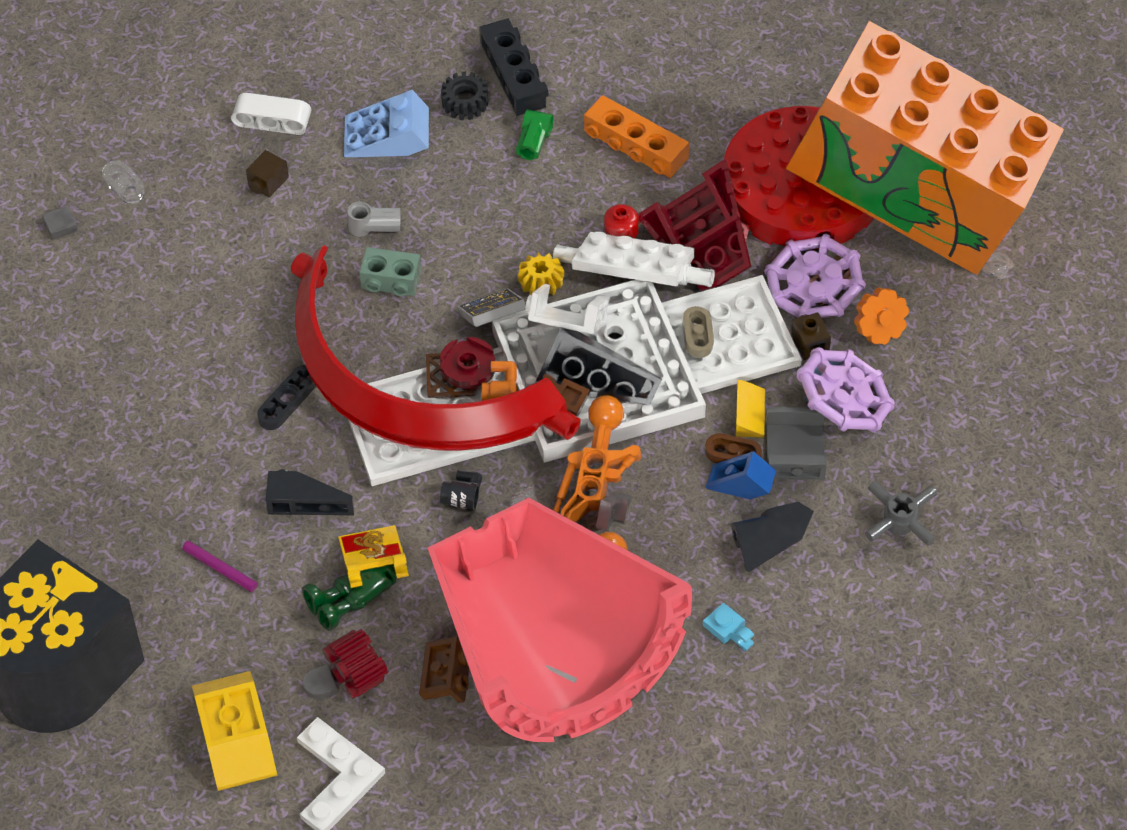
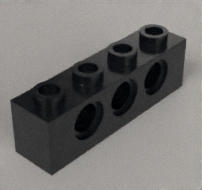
M509 18L480 26V44L516 116L525 114L527 109L536 111L546 108V97L549 96L547 85L544 81H540L537 65L531 63L527 46H522L518 28L512 26Z

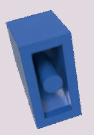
M753 451L713 464L706 488L751 500L769 494L773 486L776 470Z

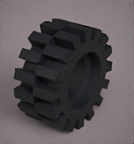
M466 71L461 72L462 76L454 73L453 79L447 77L446 83L443 82L441 99L445 112L447 114L451 113V117L454 119L459 115V120H464V116H468V120H471L474 114L476 117L481 116V111L485 112L486 106L489 104L487 82L485 80L482 81L480 75L475 78V73L470 72L469 76H466ZM463 92H468L475 95L470 99H459L455 97L457 94Z

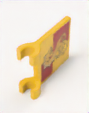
M395 525L338 536L351 588L363 586L360 571L394 564L397 578L409 576L405 553H403Z

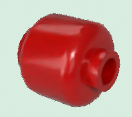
M626 204L614 205L607 209L604 214V233L613 236L636 238L639 230V216L636 210Z

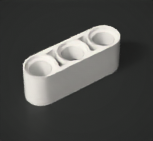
M242 93L237 98L231 120L239 127L267 131L270 129V131L302 135L306 130L312 109L308 103L301 100Z

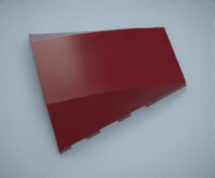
M725 159L702 173L705 179L704 182L669 204L663 206L656 202L638 213L639 222L646 227L655 240L659 243L680 244L684 247L694 248V258L691 262V267L714 270L715 277L711 287L695 284L701 291L717 288L752 267L728 164Z

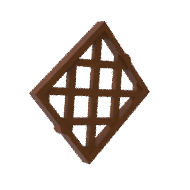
M441 353L426 354L428 398L474 396V390L455 391L458 387H448L444 384L446 382L445 378L441 381L437 379L434 375L441 371V368L434 359H440ZM469 360V366H472L473 362ZM430 363L436 367L431 373ZM431 380L437 383L432 389ZM440 386L447 391L435 393Z

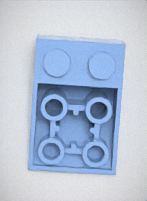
M413 90L345 115L344 157L409 156L429 148V107Z

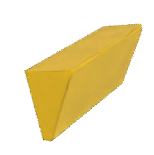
M738 380L736 437L764 438L765 389L744 380Z

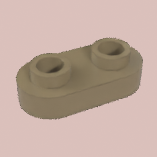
M699 306L690 307L684 312L682 321L685 349L690 355L703 358L712 352L714 345L711 315L705 308Z

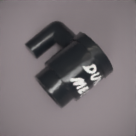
M457 470L456 480H452V482L443 481L440 503L447 504L453 508L475 511L479 498V488L483 478L482 475L478 472Z

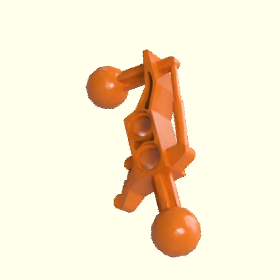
M610 395L599 396L592 401L588 410V418L595 427L591 448L584 447V450L572 452L568 455L569 463L556 496L557 501L553 511L558 513L562 501L565 500L575 469H580L576 491L561 510L562 516L575 523L588 512L599 511L600 502L607 494L608 483L620 482L622 479L621 474L624 470L628 469L634 461H639L642 457L640 447L637 445H632L623 450H608L611 431L620 426L624 418V408L621 402ZM599 462L603 464L599 469H590V466L594 463ZM587 490H598L593 496L584 495ZM604 532L600 534L601 537L628 550L626 541L617 533Z

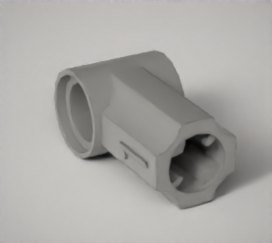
M354 202L347 210L348 231L356 237L365 236L370 231L400 232V208H371L365 202Z

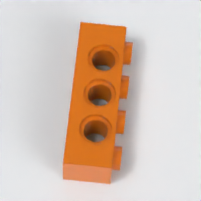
M604 95L584 114V131L590 137L602 140L613 150H620L629 155L633 161L649 166L659 175L663 174L671 179L689 159L688 141Z

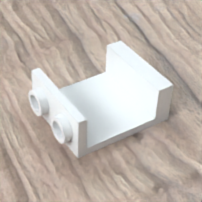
M548 284L542 285L527 298L526 311L529 312V321L589 334L596 333L605 325L609 297L598 295L587 305L585 315L547 307L550 289Z

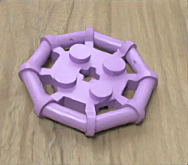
M828 234L798 241L791 239L787 241L783 250L764 269V273L767 275L768 287L776 305L797 318L801 315H810L816 312L820 314L821 318L830 316L840 317L844 315V310L859 292L865 290L866 286L862 278L859 262L860 254L858 251L850 250L831 239ZM819 248V253L815 251H808L804 255H802L800 252L804 250ZM828 250L842 258L839 261L834 260L827 255ZM792 256L795 260L788 270L783 269L782 266ZM849 268L851 279H843L842 271ZM816 274L819 275L820 282L814 281L810 283V277ZM779 280H787L788 288L781 291ZM842 290H846L839 300L835 299ZM793 298L803 305L800 307L791 302L790 299ZM823 302V305L828 304V306L811 308L816 306L815 303Z
M820 347L815 348L811 351L810 357L804 366L797 370V379L802 383L809 401L807 406L811 410L815 409L838 426V430L845 432L847 429H860L876 432L881 429L882 422L887 414L894 409L895 402L890 398L882 379L884 374L855 356L853 350L832 351L823 350ZM829 362H841L840 366L830 365ZM816 368L822 373L821 376L814 373ZM871 385L874 386L877 396L873 395L870 388ZM870 407L876 410V412L871 414L867 409Z

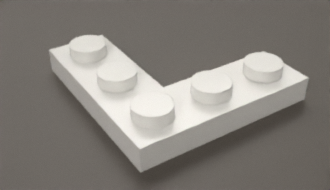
M317 717L297 737V741L339 775L300 813V817L314 830H330L385 774V768Z

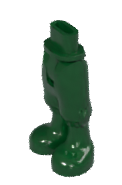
M394 564L361 570L360 576L363 586L351 588L348 573L337 578L333 583V587L324 591H320L316 585L308 583L301 588L304 600L314 616L318 614V620L323 628L331 631L339 625V619L348 611L355 612L361 610L366 604L396 583L397 576ZM344 598L341 602L333 606L331 605L336 600Z

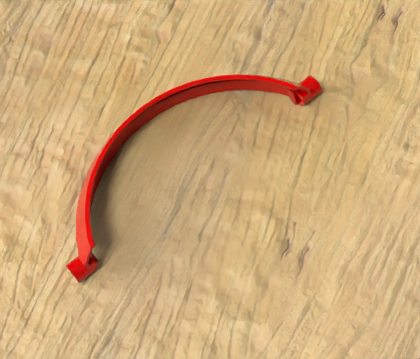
M323 245L315 251L312 257L304 252L300 253L293 260L291 272L301 279L295 304V329L302 358L315 386L323 397L342 416L356 426L394 443L442 451L473 450L508 444L532 436L541 425L566 440L571 439L577 433L581 419L567 410L565 399L546 377L517 392L494 399L462 404L416 402L385 393L363 382L338 361L328 347L317 321L315 288L324 286L323 280L327 275V265L323 258L328 247Z

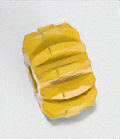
M538 252L536 257L528 255L526 261L520 263L519 273L517 274L518 282L521 284L523 293L530 291V295L542 285L548 284L550 285L549 294L554 296L556 289H561L563 285L564 269L560 266L558 258L552 259L550 253L544 257Z

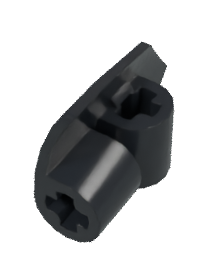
M794 502L769 508L760 517L733 522L731 524L733 539L736 547L741 548L746 571L751 572L802 540L814 511L800 502Z

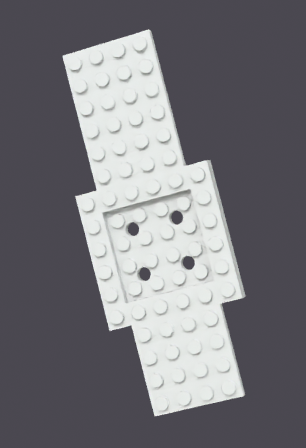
M763 275L662 303L653 282L633 280L547 304V307L585 315L587 305L598 295L609 297L605 325L594 334L580 333L589 336L662 378L650 405L620 401L624 408V418L620 426L611 431L609 444L705 418L706 404L701 394L735 385L738 380L749 381L801 366L802 359ZM694 306L705 308L710 313L712 320L714 345L712 352L703 358L694 357L685 349L682 326L683 316L688 308ZM526 310L492 321V332L499 347L493 349L496 361H513L516 363L517 391L538 382L536 379L561 327L529 321V312ZM613 332H617L621 334L622 337L619 339H611L610 337H608V335ZM430 366V373L436 368L435 366ZM426 368L368 383L385 393L416 402L462 404L482 401V386L474 392V396L428 398ZM441 371L434 375L440 381L443 379ZM495 372L492 379L487 383L491 381H505V372ZM431 380V389L437 384L433 380ZM447 381L444 383L450 388L453 386ZM440 386L435 393L447 391ZM457 388L455 391H467V390H466V389H462V388ZM587 398L578 415L581 419L580 427L577 433L569 440L562 438L541 425L532 436L508 444L473 450L442 451L394 443L367 432L349 421L371 486H375L532 441H536L544 463L567 457L572 452L584 450V447L591 448L595 427L588 418V410L592 401L596 398Z

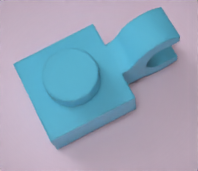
M722 603L703 620V626L724 644L732 639L745 651L754 644L751 640L754 633L745 627V619L725 603Z

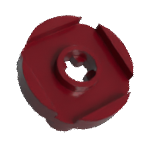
M467 337V341L458 342V339L451 341L444 347L440 355L442 378H445L448 383L458 388L469 391L474 390V392L479 390L482 383L489 382L495 372H491V361H496L492 347L484 340L475 337ZM473 360L472 366H464L462 361L468 362Z

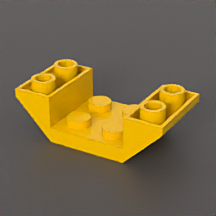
M247 671L192 685L218 791L278 776L251 672Z

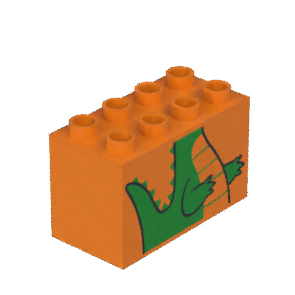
M869 21L786 169L964 269L978 275L1025 209L1064 129L1050 122L1044 116L1034 113L998 93L994 88L980 83L953 68L945 61L935 58L908 43L895 33L887 31Z

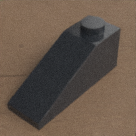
M286 469L268 471L265 499L268 515L354 516L352 495L298 471Z

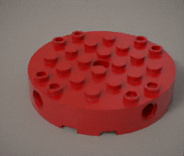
M800 105L779 108L761 114L746 123L734 135L726 149L724 159L727 160L741 222L750 225L749 231L752 232V236L770 245L775 243L786 246V242L791 239L793 241L822 237L823 234H828L831 239L843 244L853 239L855 234L863 228H867L874 220L868 214L786 169L817 114L819 107ZM819 248L810 249V250H804V251L819 250Z

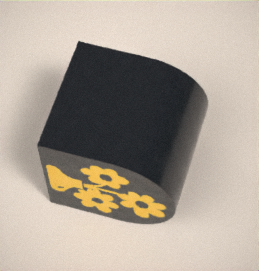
M37 539L0 577V711L13 724L32 732L54 733L82 724L105 704L145 660L129 599Z

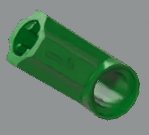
M526 110L522 123V133L516 147V154L521 156L522 159L531 161L538 159L545 138H549L551 134L548 132H551L553 128V114Z

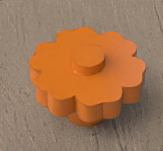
M880 287L874 290L873 295L864 294L856 306L858 315L855 317L854 323L857 326V332L866 336L867 340L874 344L885 345L890 341L891 337L899 338L907 326L904 318L909 313L905 298L897 296L896 291L890 288L883 289Z

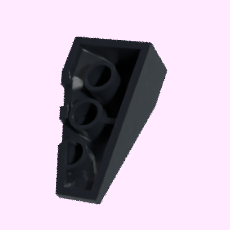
M566 328L559 330L536 379L539 382L543 379L544 374H548L554 377L557 384L561 385L565 378L589 389V397L597 398L610 395L619 401L648 405L651 404L662 381L661 377L589 336Z

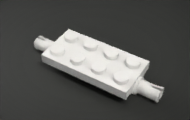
M590 232L579 248L556 245L553 252V259L558 258L559 262L572 264V269L659 284L678 286V284L687 285V283L711 287L715 277L713 269L691 267V262L694 258V248L684 247L680 244L659 243L655 240L634 239L629 236H613L604 232Z

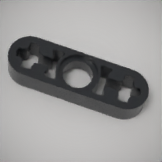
M306 365L296 367L258 409V421L262 428L266 430L278 429L316 388L311 376L310 380L304 379L302 382L300 381V377L306 378L308 375L310 376ZM287 393L296 396L291 402H283L280 398ZM275 412L276 418L270 417L266 419V414L271 416Z

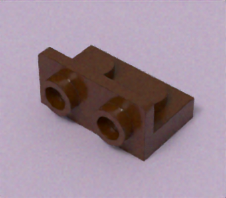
M458 637L426 642L419 695L424 700L451 695L458 703L465 702L466 691L469 688V667Z

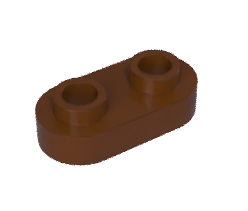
M717 433L711 435L705 443V454L714 463L753 451L758 456H762L761 446L756 441ZM721 449V450H723L724 452L720 453V452H716L715 450Z

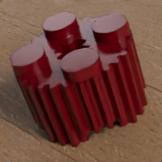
M362 628L358 631L352 630L322 649L329 663L334 664V668L331 669L333 677L339 685L344 682L346 683L344 687L352 700L382 683L385 675L389 673L381 656L378 658L375 650L369 644L372 642Z

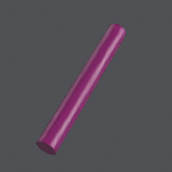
M188 540L183 545V551L252 593L257 588L258 583L191 541Z

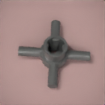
M873 481L868 486V490L885 505L884 519L865 532L868 540L873 541L889 530L896 535H906L912 531L927 546L935 541V537L917 521L919 507L937 495V490L934 486L930 485L915 497L905 493L891 496L877 481Z

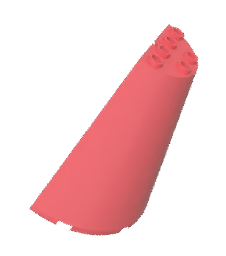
M527 498L486 518L483 527L478 530H474L470 526L428 547L429 555L480 701L490 718L503 731L514 737L533 742H555L554 737L568 734L570 738H575L604 726L631 708V699L642 689L648 692L671 664L684 639L686 631L682 626L685 618L691 615L692 587L687 582L531 498ZM546 665L577 678V681L574 683L550 671Z

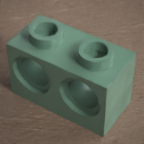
M367 247L359 272L361 289H367L370 292H389L397 296H415L422 271L420 254Z

